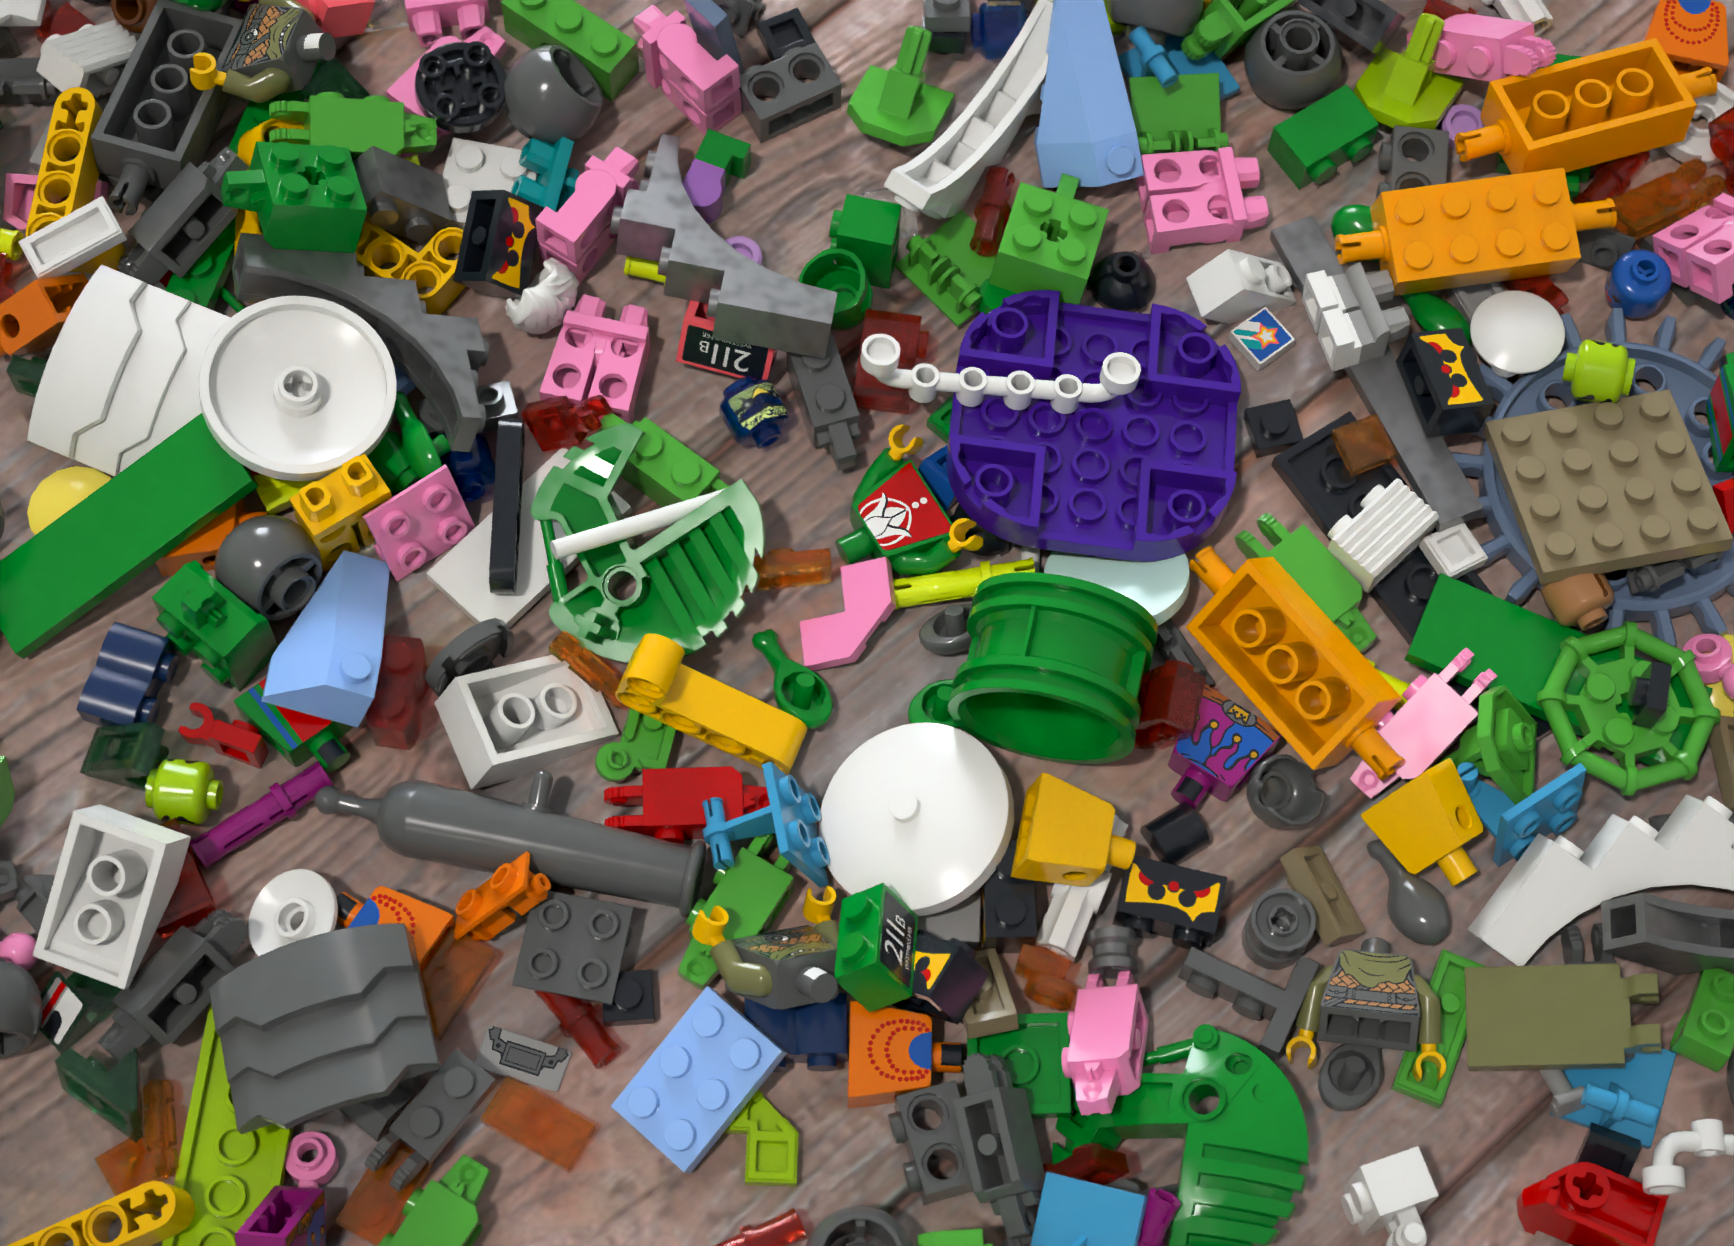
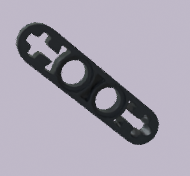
M500 417L498 421L489 565L490 593L515 594L517 589L525 452L524 418Z

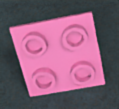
M446 464L363 516L376 541L373 548L382 561H386L396 582L459 543L475 528Z

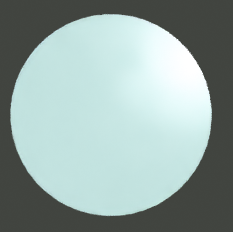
M1052 551L1044 569V573L1089 581L1119 592L1144 607L1154 617L1158 626L1170 619L1182 607L1190 587L1189 563L1185 553L1166 560L1140 562Z

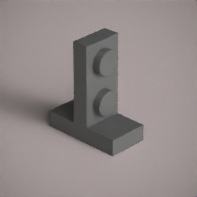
M1191 947L1178 978L1186 981V987L1202 997L1213 998L1216 995L1232 1003L1233 1010L1246 1018L1259 1020L1262 1017L1268 1020L1269 1023L1257 1048L1274 1062L1283 1046L1319 964L1300 956L1284 990Z

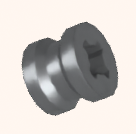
M1120 926L1100 927L1088 931L1087 944L1092 948L1093 957L1088 962V974L1100 973L1104 979H1118V973L1121 971H1131L1132 975L1138 973V961L1133 957V947L1137 944V931Z

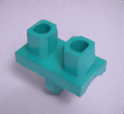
M561 137L560 140L552 145L548 142L531 138L522 148L519 165L538 173L537 180L535 181L521 175L515 180L511 193L544 208L547 206L555 212L556 210L559 211L575 192V182L580 174L577 169H567L574 141Z

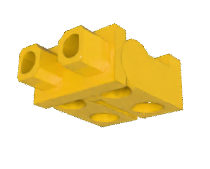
M363 454L348 460L338 470L318 482H311L301 488L299 493L289 498L299 525L306 530L320 552L323 573L333 567L343 550L353 553L360 551L355 533L365 547L375 542L363 516L391 499L392 495L370 460ZM343 544L339 549L330 553L334 548Z

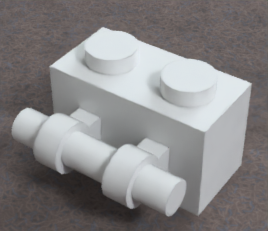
M1417 1146L1360 1166L1343 1187L1345 1194L1341 1195L1343 1210L1350 1224H1358L1362 1236L1386 1228L1389 1237L1385 1241V1246H1424L1427 1236L1419 1216L1439 1195L1419 1147Z

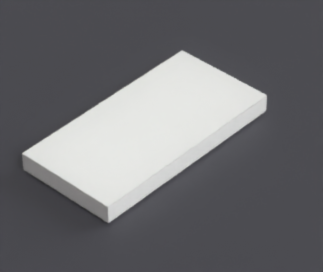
M564 446L523 483L518 576L515 594L490 593L489 565L493 512L426 573L428 580L476 624L497 618L503 620L510 628L551 589L546 567L548 560L540 521L533 518L530 510L540 485L555 465L563 469L570 462V460L563 457L569 451ZM612 490L611 494L625 519L632 513L631 506ZM553 523L555 538L566 537L560 523ZM577 554L560 559V562L563 563L565 575L580 562Z

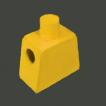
M1451 758L1426 770L1360 814L1364 822L1403 867L1413 875L1437 862L1453 887L1478 871L1462 845L1483 832V824Z
M1042 772L1026 790L1011 877L1081 887L1090 886L1104 872L1106 864L1127 870L1135 855L1136 842L1111 834L1115 809L1112 804L1050 774Z

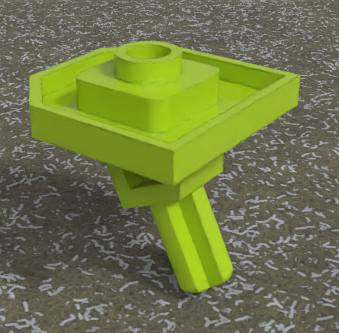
M1422 13L1418 18L1407 49L1399 54L1385 48L1381 56L1376 54L1355 84L1353 93L1376 121L1391 128H1394V125L1435 130L1461 92L1463 80L1451 75L1433 72L1436 61L1432 57L1445 26V21L1434 14Z

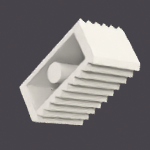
M115 20L95 26L86 24L78 31L63 36L53 34L48 37L41 47V57L36 71L61 92L69 88L81 87L91 92L95 98H98L100 95L104 96L107 92L111 94L115 89L137 41L134 35H129L128 30L123 31L122 25L117 26Z
M1398 478L1386 489L1380 484L1375 486L1360 504L1364 509L1354 519L1347 514L1343 516L1327 535L1331 539L1327 548L1328 551L1362 585V589L1367 593L1416 549L1423 538L1433 532L1439 519L1438 513L1432 511L1430 505L1425 504L1423 499L1418 498L1416 493L1412 492L1409 486L1404 485L1402 480Z

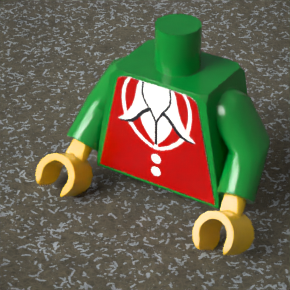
M901 424L892 428L888 438L891 448H885L867 469L852 496L850 522L854 531L835 541L836 548L846 565L854 564L871 555L872 559L887 557L891 562L892 573L897 572L900 575L921 576L939 572L960 557L961 549L976 551L983 546V537L973 535L965 541L966 532L975 527L977 523L961 518L952 524L912 460L904 462L902 457L905 454H916L923 447V440L920 437H914L909 445L904 447L902 439L904 434L910 429L908 425Z

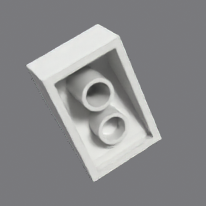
M582 648L455 677L434 703L471 790L516 779L611 740L619 734Z
M101 804L73 811L32 956L118 988L128 989L178 884L191 836Z

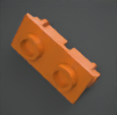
M526 851L510 864L504 863L476 890L470 889L462 895L455 908V913L457 914L454 931L455 939L458 940L468 933L474 941H490L516 919V914L508 909L507 906L523 916L547 898L548 891L551 889V883L544 874L538 873L535 875L529 871V852Z

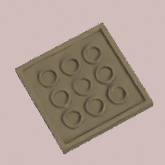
M1670 389L1622 397L1617 403L1594 402L1485 422L1484 437L1541 584L1562 581L1579 574H1600L1731 549L1734 538Z

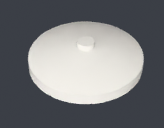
M296 295L281 296L263 300L244 308L226 321L216 332L201 362L199 397L203 417L208 429L218 444L232 458L245 467L268 477L288 481L323 479L341 468L343 463L355 456L363 454L368 456L386 434L394 413L397 381L393 361L386 345L377 332L364 319L344 306L325 299Z
M925 722L901 725L884 731L866 741L839 767L822 801L819 836L824 840L829 851L830 864L827 866L830 872L850 895L884 883L918 917L931 915L951 908L967 899L995 872L997 865L1008 848L1014 825L1012 790L1001 765L991 752L972 735L955 727L939 723Z

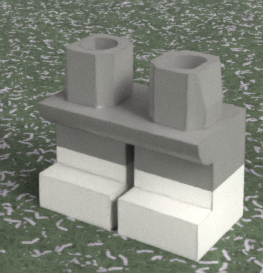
M1361 262L1350 266L1346 273L1327 277L1325 270L1306 274L1302 302L1315 333H1318V340L1332 372L1385 356L1387 343L1408 336L1410 320L1405 308L1398 306L1382 311L1379 306L1381 302L1392 300L1395 291L1393 281L1387 269L1365 273Z

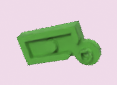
M629 708L620 743L611 742L605 744L600 748L595 757L597 773L609 782H620L630 776L633 769L642 772V769L666 768L676 729Z

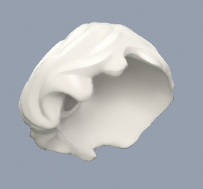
M552 257L543 263L545 268L523 290L522 297H515L514 302L511 298L506 300V315L511 319L514 327L520 331L531 334L546 333L554 327L563 324L566 310L572 311V307L575 306L579 281L567 266Z

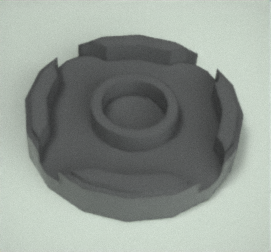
M497 618L482 621L468 628L438 653L428 667L425 675L426 683L440 697L455 677L495 668L492 661L500 653L504 658L510 653L514 644L513 632L503 620Z

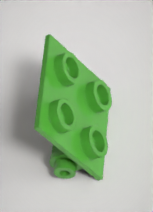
M1219 73L1179 75L1176 83L1168 88H1162L1156 76L1129 77L1130 108L1137 131L1140 155L1200 150L1217 152L1218 148L1228 147V135L1226 132L1221 133Z
M961 210L929 237L922 238L920 235H915L906 245L909 253L895 263V267L958 328L979 311L977 306L983 299L979 294L980 286L986 279L990 278L1000 246Z

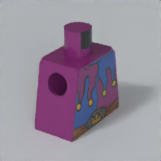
M1203 683L1168 763L1171 770L1182 776L1172 790L1171 796L1179 804L1182 802L1188 803L1194 810L1207 792L1221 801H1228L1249 779L1252 768L1264 758L1274 753L1282 735L1274 726Z
M275 1185L235 1233L236 1246H326L324 1189Z

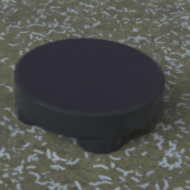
M453 42L444 44L424 54L420 59L415 77L416 101L425 117L436 119L437 127L454 133L476 132L492 124L503 111L506 103L504 99L506 73L501 63L491 53L490 48L482 42Z

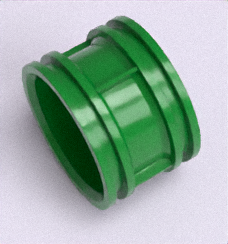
M1017 572L997 575L981 582L974 591L972 609L967 621V631L972 639L967 661L961 664L955 672L954 690L951 692L948 702V712L953 721L969 734L988 744L1040 760L1069 764H1101L1117 761L1128 756L1134 749L1136 729L1139 726L1141 707L1137 699L1142 675L1151 667L1154 654L1153 647L1156 644L1158 625L1154 617L1140 604L1119 592L1073 577L1048 573Z

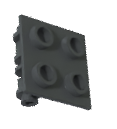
M548 891L547 898L529 911L512 986L612 1005L624 950L630 942L632 931L630 923L634 907Z

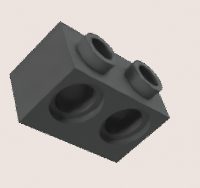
M817 42L804 48H792L784 53L781 58L763 66H752L740 76L739 90L741 92L742 113L760 143H764L841 108L842 84ZM802 78H810L815 81L804 83L799 80ZM762 96H770L774 99L769 101H763L758 98Z
M1394 125L1389 143L1381 142L1378 169L1385 170V182L1378 183L1376 199L1381 192L1446 184L1449 131ZM1405 156L1414 157L1419 162L1409 161Z
M955 1080L896 1096L895 1113L888 1114L895 1143L905 1142L910 1159L909 1162L903 1163L909 1191L911 1194L919 1192L923 1205L973 1191L953 1100L961 1098ZM930 1109L939 1115L941 1124L933 1130H923L914 1123L913 1115L919 1110ZM935 1158H946L954 1164L956 1173L953 1177L946 1180L936 1179L929 1173L927 1165Z

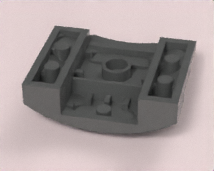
M404 923L351 927L298 940L246 962L222 977L209 988L215 1030L221 1039L227 1082L231 1087L237 1129L240 1134L271 1124L289 1129L316 1116L342 1107L386 1097L400 1081L441 1068L414 939Z

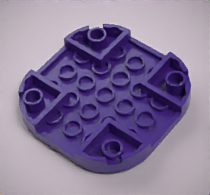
M1034 290L1014 294L1003 298L1002 305L986 315L981 312L971 323L963 337L955 373L960 374L963 369L968 367H977L983 370L987 376L1008 377L1014 371H1025L1036 380L1055 381L1061 375L1070 374L1076 376L1081 383L1099 384L1101 383L1100 372L1105 358L1116 352L1128 353L1135 357L1140 364L1141 372L1137 386L1132 392L1119 395L1112 400L1104 402H1079L1077 409L1070 414H1061L1055 411L1050 404V400L1032 398L1030 405L1026 409L1013 410L1006 406L1003 396L984 395V399L979 405L968 407L962 405L957 400L956 393L953 392L946 453L947 476L957 501L977 524L995 536L1021 546L1140 562L1166 560L1180 556L1198 547L1214 533L1226 513L1236 483L1237 472L1234 471L1237 404L1241 394V381L1231 352L1225 344L1219 347L1205 333L1207 326L1204 323L1177 309L1153 303L1150 314L1059 302L1060 291Z

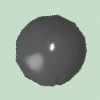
M1273 754L1256 764L1250 771L1246 792L1249 806L1254 815L1269 827L1282 829L1306 826L1319 817L1326 800V793L1315 786L1313 781L1314 770L1310 766L1298 762L1297 759L1288 754Z

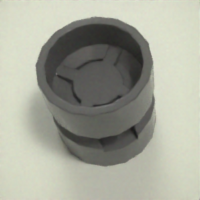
M1275 888L1263 893L1255 901L1242 929V946L1246 955L1256 965L1269 970H1281L1292 966L1303 954L1316 928V914L1311 903L1301 893L1287 888Z

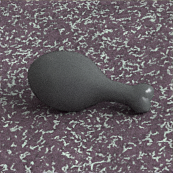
M972 604L949 605L945 610L930 618L919 632V640L923 647L937 654H954L970 648L972 639L967 631V621Z
M1380 839L1369 842L1367 844L1369 855L1381 864L1389 880L1387 910L1394 926L1404 936L1420 944L1428 945L1441 941L1446 936L1450 926V914L1443 895L1430 882L1409 873Z
M1342 1044L1329 1053L1322 1064L1318 1077L1319 1093L1327 1107L1339 1112L1350 1111L1362 1106L1373 1096L1382 1076L1379 1047Z

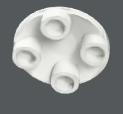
M1512 290L1494 294L1477 307L1470 323V336L1475 350L1482 359L1491 365L1492 371L1500 377L1508 378L1515 374L1533 373L1550 365L1561 353L1565 339V329L1559 313L1545 299L1533 293Z

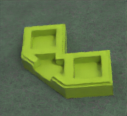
M757 1090L723 1134H747L745 1185L797 1187L798 1131Z

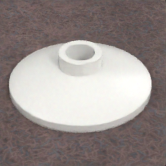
M306 869L289 870L273 878L257 896L249 916V939L255 953L260 956L295 941L334 931L338 915V904L331 884L321 875Z

